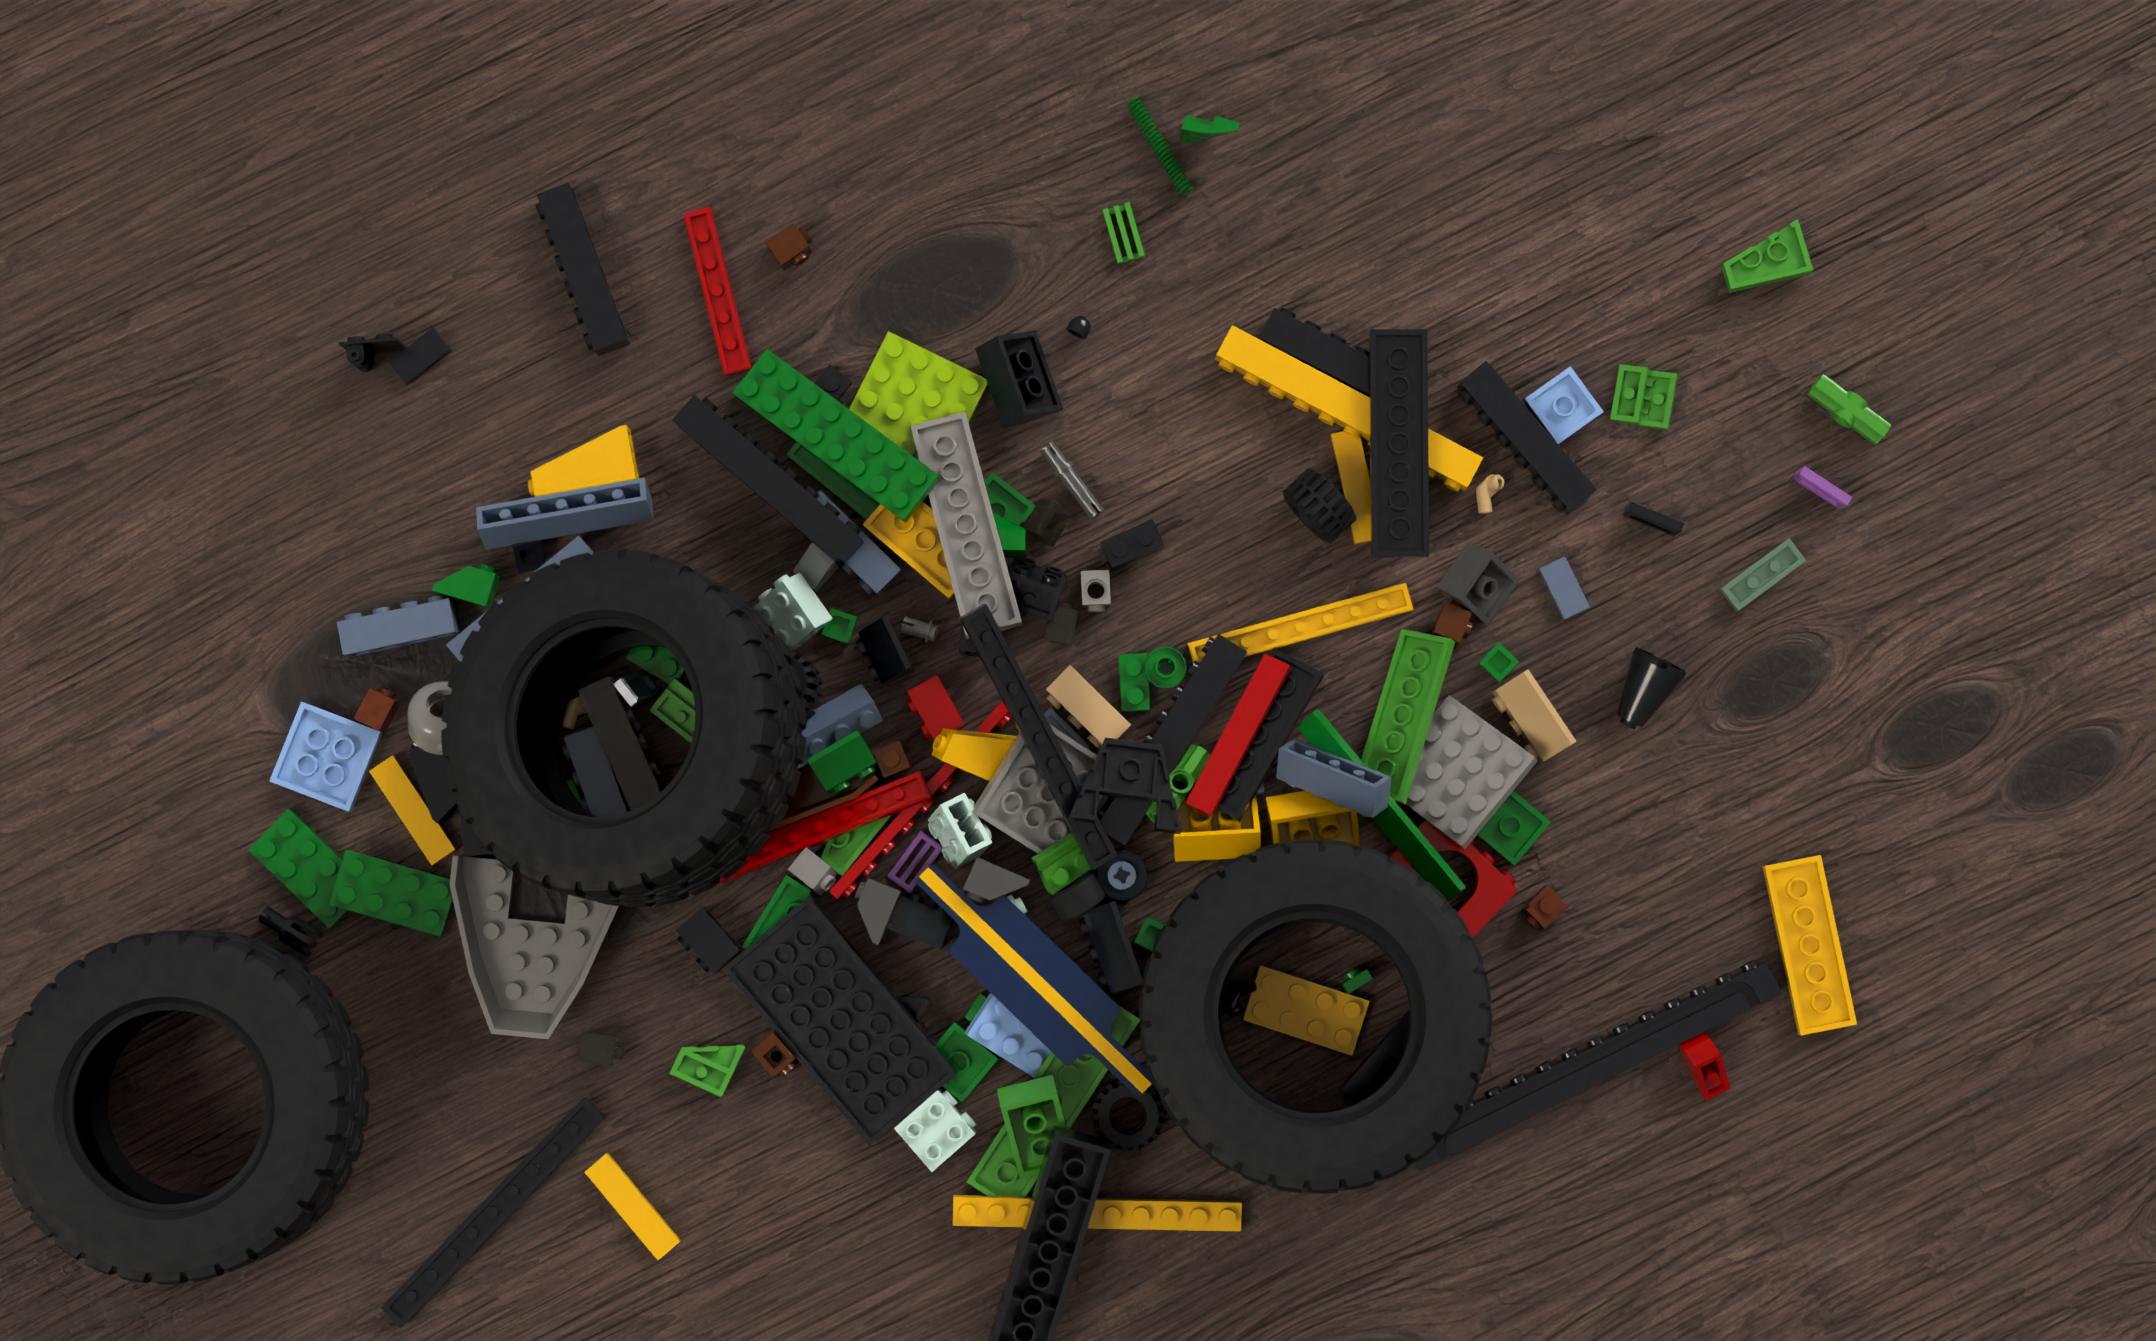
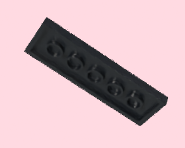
M1275 648L1272 649L1269 655L1289 664L1291 669L1216 809L1239 823L1277 759L1279 748L1285 745L1324 677L1322 672Z

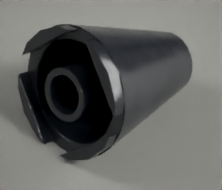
M1636 647L1632 653L1617 715L1621 717L1619 722L1634 730L1636 726L1643 727L1681 683L1687 672L1665 659H1660L1654 656V654Z

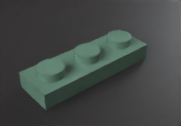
M1788 538L1719 590L1737 612L1803 564L1806 559L1791 539Z

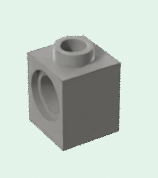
M1109 570L1081 571L1082 608H1088V612H1104L1105 607H1111ZM1094 584L1100 585L1104 589L1103 596L1099 599L1091 598L1087 592L1090 586Z
M806 847L788 868L791 873L820 896L833 887L838 875L832 867Z

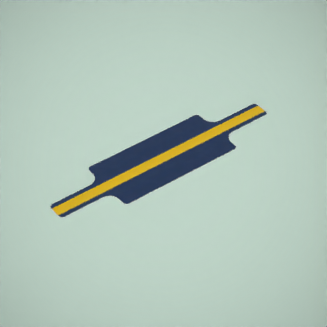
M930 865L917 878V884L959 925L960 934L957 941L950 947V954L1058 1059L1069 1066L1081 1055H1093L1135 1096H1140L1152 1084L1149 1072L1111 1034V1023L1119 1015L1121 1008L1006 896L998 897L988 906H979L967 897L936 865Z

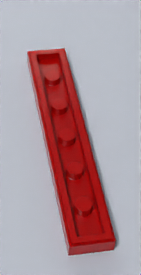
M707 207L684 213L683 216L724 376L749 371L752 366L712 209Z
M1264 654L1185 802L1187 806L1210 817L1214 815L1291 669L1289 664Z

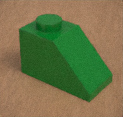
M478 563L477 568L467 566L432 586L431 591L490 608L493 605L501 576L494 573L495 568Z

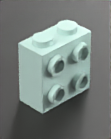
M801 573L789 577L787 574L780 577L773 583L775 588L773 590L770 588L758 596L760 602L752 608L769 622L774 629L775 635L782 640L789 652L801 647L833 619Z
M965 793L939 805L928 819L930 833L935 839L938 838L943 847L942 853L945 860L949 864L952 863L954 869L980 857L992 844V835L986 824L981 823L976 814L972 813L975 803L972 799H968Z
M938 1089L894 1128L931 1172L976 1134L973 1127L977 1124L967 1112L961 1114L956 1109L955 1105L958 1102L948 1090L942 1092Z

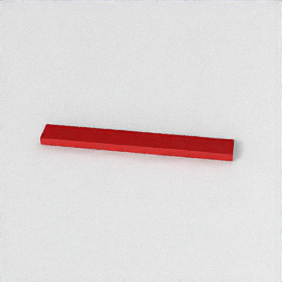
M920 770L861 794L857 798L770 831L771 837L754 856L749 855L747 857L748 862L727 879L721 877L720 882H728L803 851L805 847L809 849L932 799L923 772Z

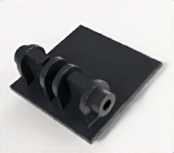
M378 334L376 339L365 340V337L353 336L348 337L347 342H339V346L346 350L347 360L362 372H370L374 368V353L403 351L407 348L399 339L393 337V334Z

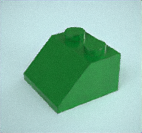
M857 730L807 759L828 793L834 791L835 794L851 786L849 781L859 776L860 780L873 774L875 772L873 767L878 765L863 736Z

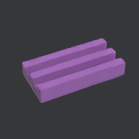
M1805 466L1800 468L1793 477L1794 481L1837 509L1847 506L1852 499V496Z
M920 831L887 877L911 893L917 885V878L932 865L942 851V845ZM922 839L925 840L926 844L899 879L895 875ZM932 845L936 849L909 885L906 884L905 881Z

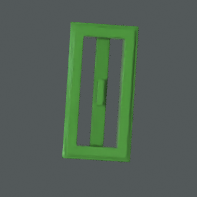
M1130 202L1124 203L1121 206H1113L1110 209H1102L1117 264L1144 258L1145 254ZM1126 211L1137 250L1135 254L1132 253L1121 212ZM1115 214L1127 256L1122 257L1110 215Z

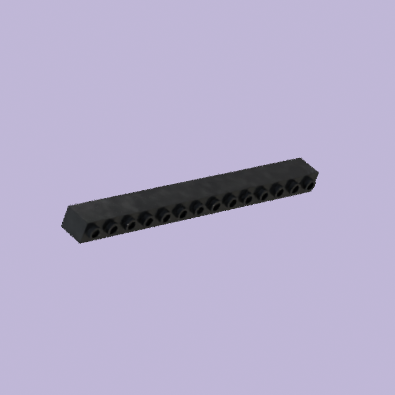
M1756 959L1740 966L1742 971L1731 975L1730 972L1715 978L1716 984L1708 988L1705 985L1698 986L1689 991L1691 996L1681 1001L1679 997L1664 1003L1665 1009L1657 1013L1654 1010H1650L1638 1016L1639 1022L1630 1026L1628 1022L1613 1028L1614 1034L1606 1038L1599 1035L1586 1042L1588 1047L1580 1051L1577 1048H1572L1562 1053V1059L1553 1064L1551 1060L1539 1064L1535 1067L1537 1072L1527 1077L1525 1073L1511 1078L1509 1080L1511 1084L1502 1089L1498 1085L1485 1091L1484 1098L1476 1102L1472 1099L1470 1105L1462 1114L1461 1119L1447 1137H1444L1428 1155L1415 1162L1417 1169L1422 1171L1441 1162V1160L1449 1156H1453L1750 1010L1760 1003L1762 1004L1782 994L1767 962L1757 963Z

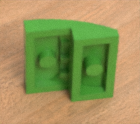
M1620 364L1610 420L1669 431L1678 374L1652 371L1647 367Z

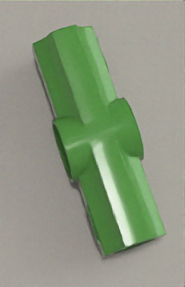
M1824 374L1818 378L1807 393L1809 397L1831 412L1830 416L1837 423L1845 428L1854 429L1874 445L1879 443L1891 427L1890 423L1867 407V402L1861 396L1852 391H1845Z
M1191 744L1174 771L1169 775L1172 794L1176 800V810L1179 809L1183 801L1188 797L1189 792L1210 757L1207 750L1199 745ZM1172 782H1182L1186 789L1178 790L1173 786ZM1153 802L1146 812V815L1154 823L1156 802Z

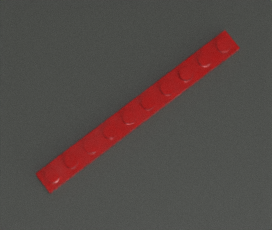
M1003 701L974 732L991 733L996 727L1001 730L1009 722L1011 716ZM945 763L927 783L931 797L939 790L944 793L954 782L951 776L960 768ZM930 799L903 810L829 892L836 899H840L842 896L847 899L858 887L855 884L861 875L867 877L876 868L877 864L874 861L881 853L886 856L895 847L896 843L893 840L901 832L905 835L915 825L916 822L913 818L919 811L923 814L926 813L935 801Z

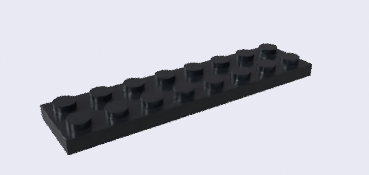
M1370 329L1371 558H1428L1427 329Z

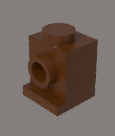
M772 1032L751 1051L773 1078L778 1074L784 1077L796 1067L793 1063L796 1057L775 1032ZM774 1051L782 1053L781 1061L773 1060L772 1054Z

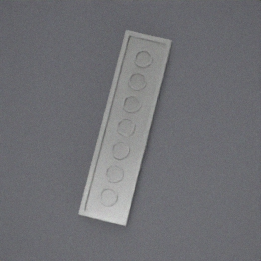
M966 412L912 425L911 431L919 461L941 478L928 495L960 617L983 604H987L1000 631L1021 626L1022 620ZM964 628L966 640H967V639H970L969 636H968V634H967V632H966V630H965V628Z

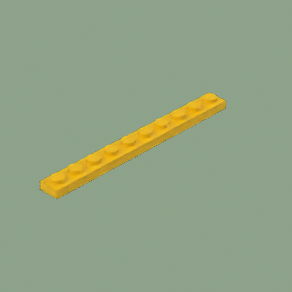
M953 1195V1226L1023 1227L1032 1196L988 1197L983 1195ZM1097 1198L1087 1229L1241 1232L1242 1202L1239 1200Z

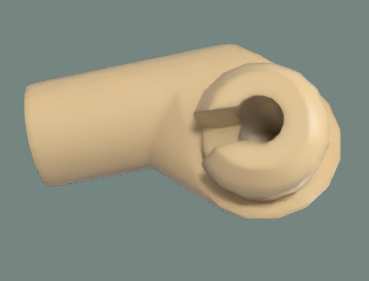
M1491 474L1477 486L1478 514L1492 513L1491 497L1499 489H1502L1505 484L1504 478L1501 475Z
M582 694L569 700L560 726L574 730L578 716L595 708V698L590 694Z

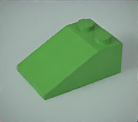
M1053 1075L997 1089L1000 1108L1020 1178L1039 1174L1053 1125L1067 1129Z

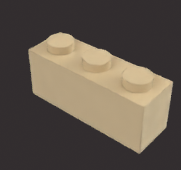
M1071 665L1046 689L1050 694L1046 699L1058 710L1063 707L1070 714L1067 719L1078 730L1081 727L1090 733L1087 739L1098 750H1100L1105 738L1119 739L1131 727V724Z

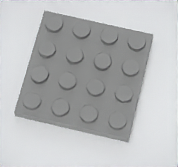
M1449 695L1433 714L1406 806L1465 850L1537 763V759Z
M1051 726L1081 786H1083L1097 755ZM1019 733L974 805L972 813L1038 854L1069 834L1071 830ZM1098 795L1097 814L1109 796Z

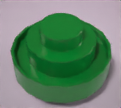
M1171 647L1155 649L1146 658L1144 665L1148 681L1161 689H1169L1178 685L1184 678L1187 670L1183 655Z

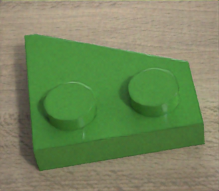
M743 1045L698 1048L682 1047L669 1074L723 1098L746 1047Z

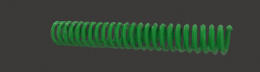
M1135 96L1127 103V107L1131 111V115H1134L1133 118L1136 119L1140 130H1143L1142 134H1145L1149 145H1152L1151 149H1154L1158 160L1161 161L1160 164H1163V168L1168 172L1169 179H1172V183H1175L1174 187H1177L1178 194L1183 195L1192 191L1194 187H1190L1192 183H1188L1189 179H1186L1187 175H1184L1183 168H1179L1178 160H1175L1176 157L1173 156L1171 149H1167L1169 145H1165L1167 141L1162 142L1164 137L1160 138L1162 134H1158L1160 130H1156L1158 126H1154L1155 122H1152V118L1149 119L1151 115H1147L1149 111H1145L1146 107H1143L1144 103H1141L1140 96Z

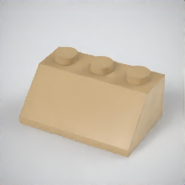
M1529 669L1492 692L1495 696L1492 701L1501 713L1506 712L1511 720L1508 722L1509 727L1517 737L1522 736L1527 744L1524 746V749L1532 754L1539 763L1546 761L1576 742Z

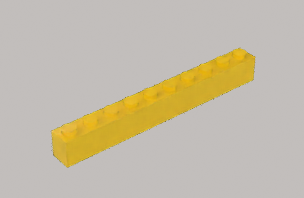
M1233 325L1231 326L1216 354L1215 360L1219 362V367L1230 373H1233L1235 370L1243 374V379L1252 385L1258 386L1260 383L1268 387V392L1279 399H1283L1284 396L1294 401L1293 405L1304 412L1311 410L1319 414L1318 419L1331 426L1336 423L1344 428V433L1356 439L1360 436L1368 440V445L1370 446V397ZM1428 429L1429 478L1433 479L1436 476L1444 480L1443 485L1456 492L1459 489L1465 491L1483 457Z

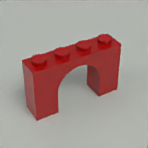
M1423 820L1417 828L1437 852H1456L1462 855L1473 869V890L1456 910L1473 938L1518 891L1514 886L1517 881L1507 871H1498L1493 866L1496 861L1486 851L1483 850L1480 853L1472 846L1475 842L1474 840L1464 850L1426 820ZM1397 848L1388 856V858L1397 862L1400 861L1416 871Z

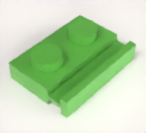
M676 677L649 711L691 743L695 728L693 692L691 688Z
M1072 832L1031 858L1037 866L1036 869L1047 892L1052 895L1091 870Z

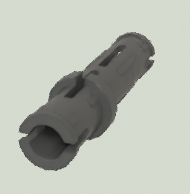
M1054 441L1049 446H1045L1040 453L1055 471L1053 475L1061 479L1087 514L1089 520L1093 519L1095 515L1100 514L1104 508L1073 468V462L1065 458Z

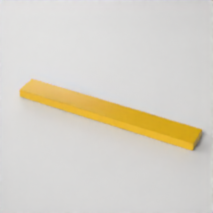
M1402 583L1220 635L1247 651L1245 657L1272 650L1273 648L1277 649L1413 611L1414 609L1407 584ZM1209 638L1187 644L1192 663L1194 661L1198 663L1202 661L1205 653L1201 650Z

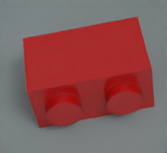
M937 675L907 691L910 698L906 702L914 715L919 713L924 723L920 724V727L927 740L932 737L935 740L941 734L943 728L960 730L966 727Z

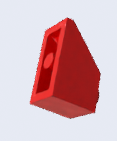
M1706 1032L1679 1044L1683 1059L1705 1101L1731 1089L1721 1054Z

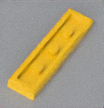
M1343 431L1333 433L1330 436L1343 495L1352 506L1357 519L1350 525L1354 545L1370 542V477L1361 437L1359 436L1356 439Z
M394 755L369 771L432 866L457 850L441 824L436 823L432 819L425 800Z
M606 1153L585 1171V1174L657 1260L661 1259L681 1242L679 1237L609 1153Z

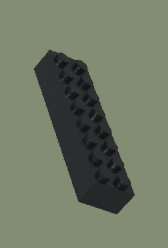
M1053 1125L988 1341H1053L1111 1153L1109 1140Z

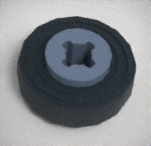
M1116 850L1117 857L1097 868V880L1108 898L1116 901H1128L1137 897L1144 889L1147 882V869L1143 860L1135 853L1127 850Z

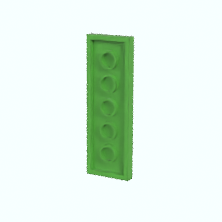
M1401 629L1361 761L1366 767L1390 776V796L1395 802L1406 805L1455 641L1451 638Z

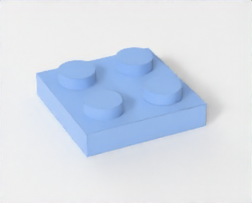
M1571 366L1523 400L1557 444L1563 442L1604 412Z

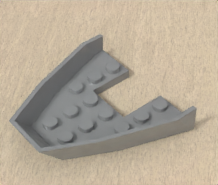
M453 856L450 875L451 894L468 973L490 1033L549 1039L583 986L619 906L606 905L568 895L565 924L511 919L515 872L505 867L498 860Z

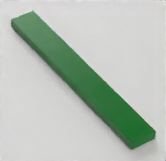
M1319 709L1312 712L1297 727L1311 745L1365 766ZM1389 794L1388 807L1373 817V820L1420 877L1437 888L1446 898V901L1449 902L1466 886Z

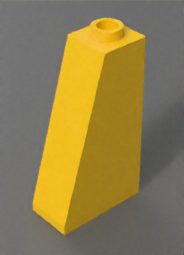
M627 425L619 426L530 471L532 479L528 480V488L531 497L639 479L630 428Z
M943 728L941 734L934 740L931 755L990 781L1017 736Z

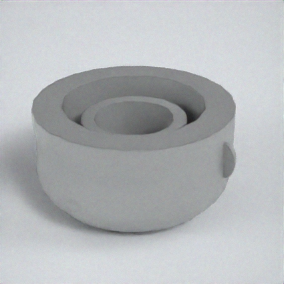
M448 681L433 682L425 685L413 695L408 706V731L412 741L419 748L435 755H443L441 730L447 727V723L443 722L442 718L436 717L433 714L443 711L445 695L451 694L452 688L448 687Z

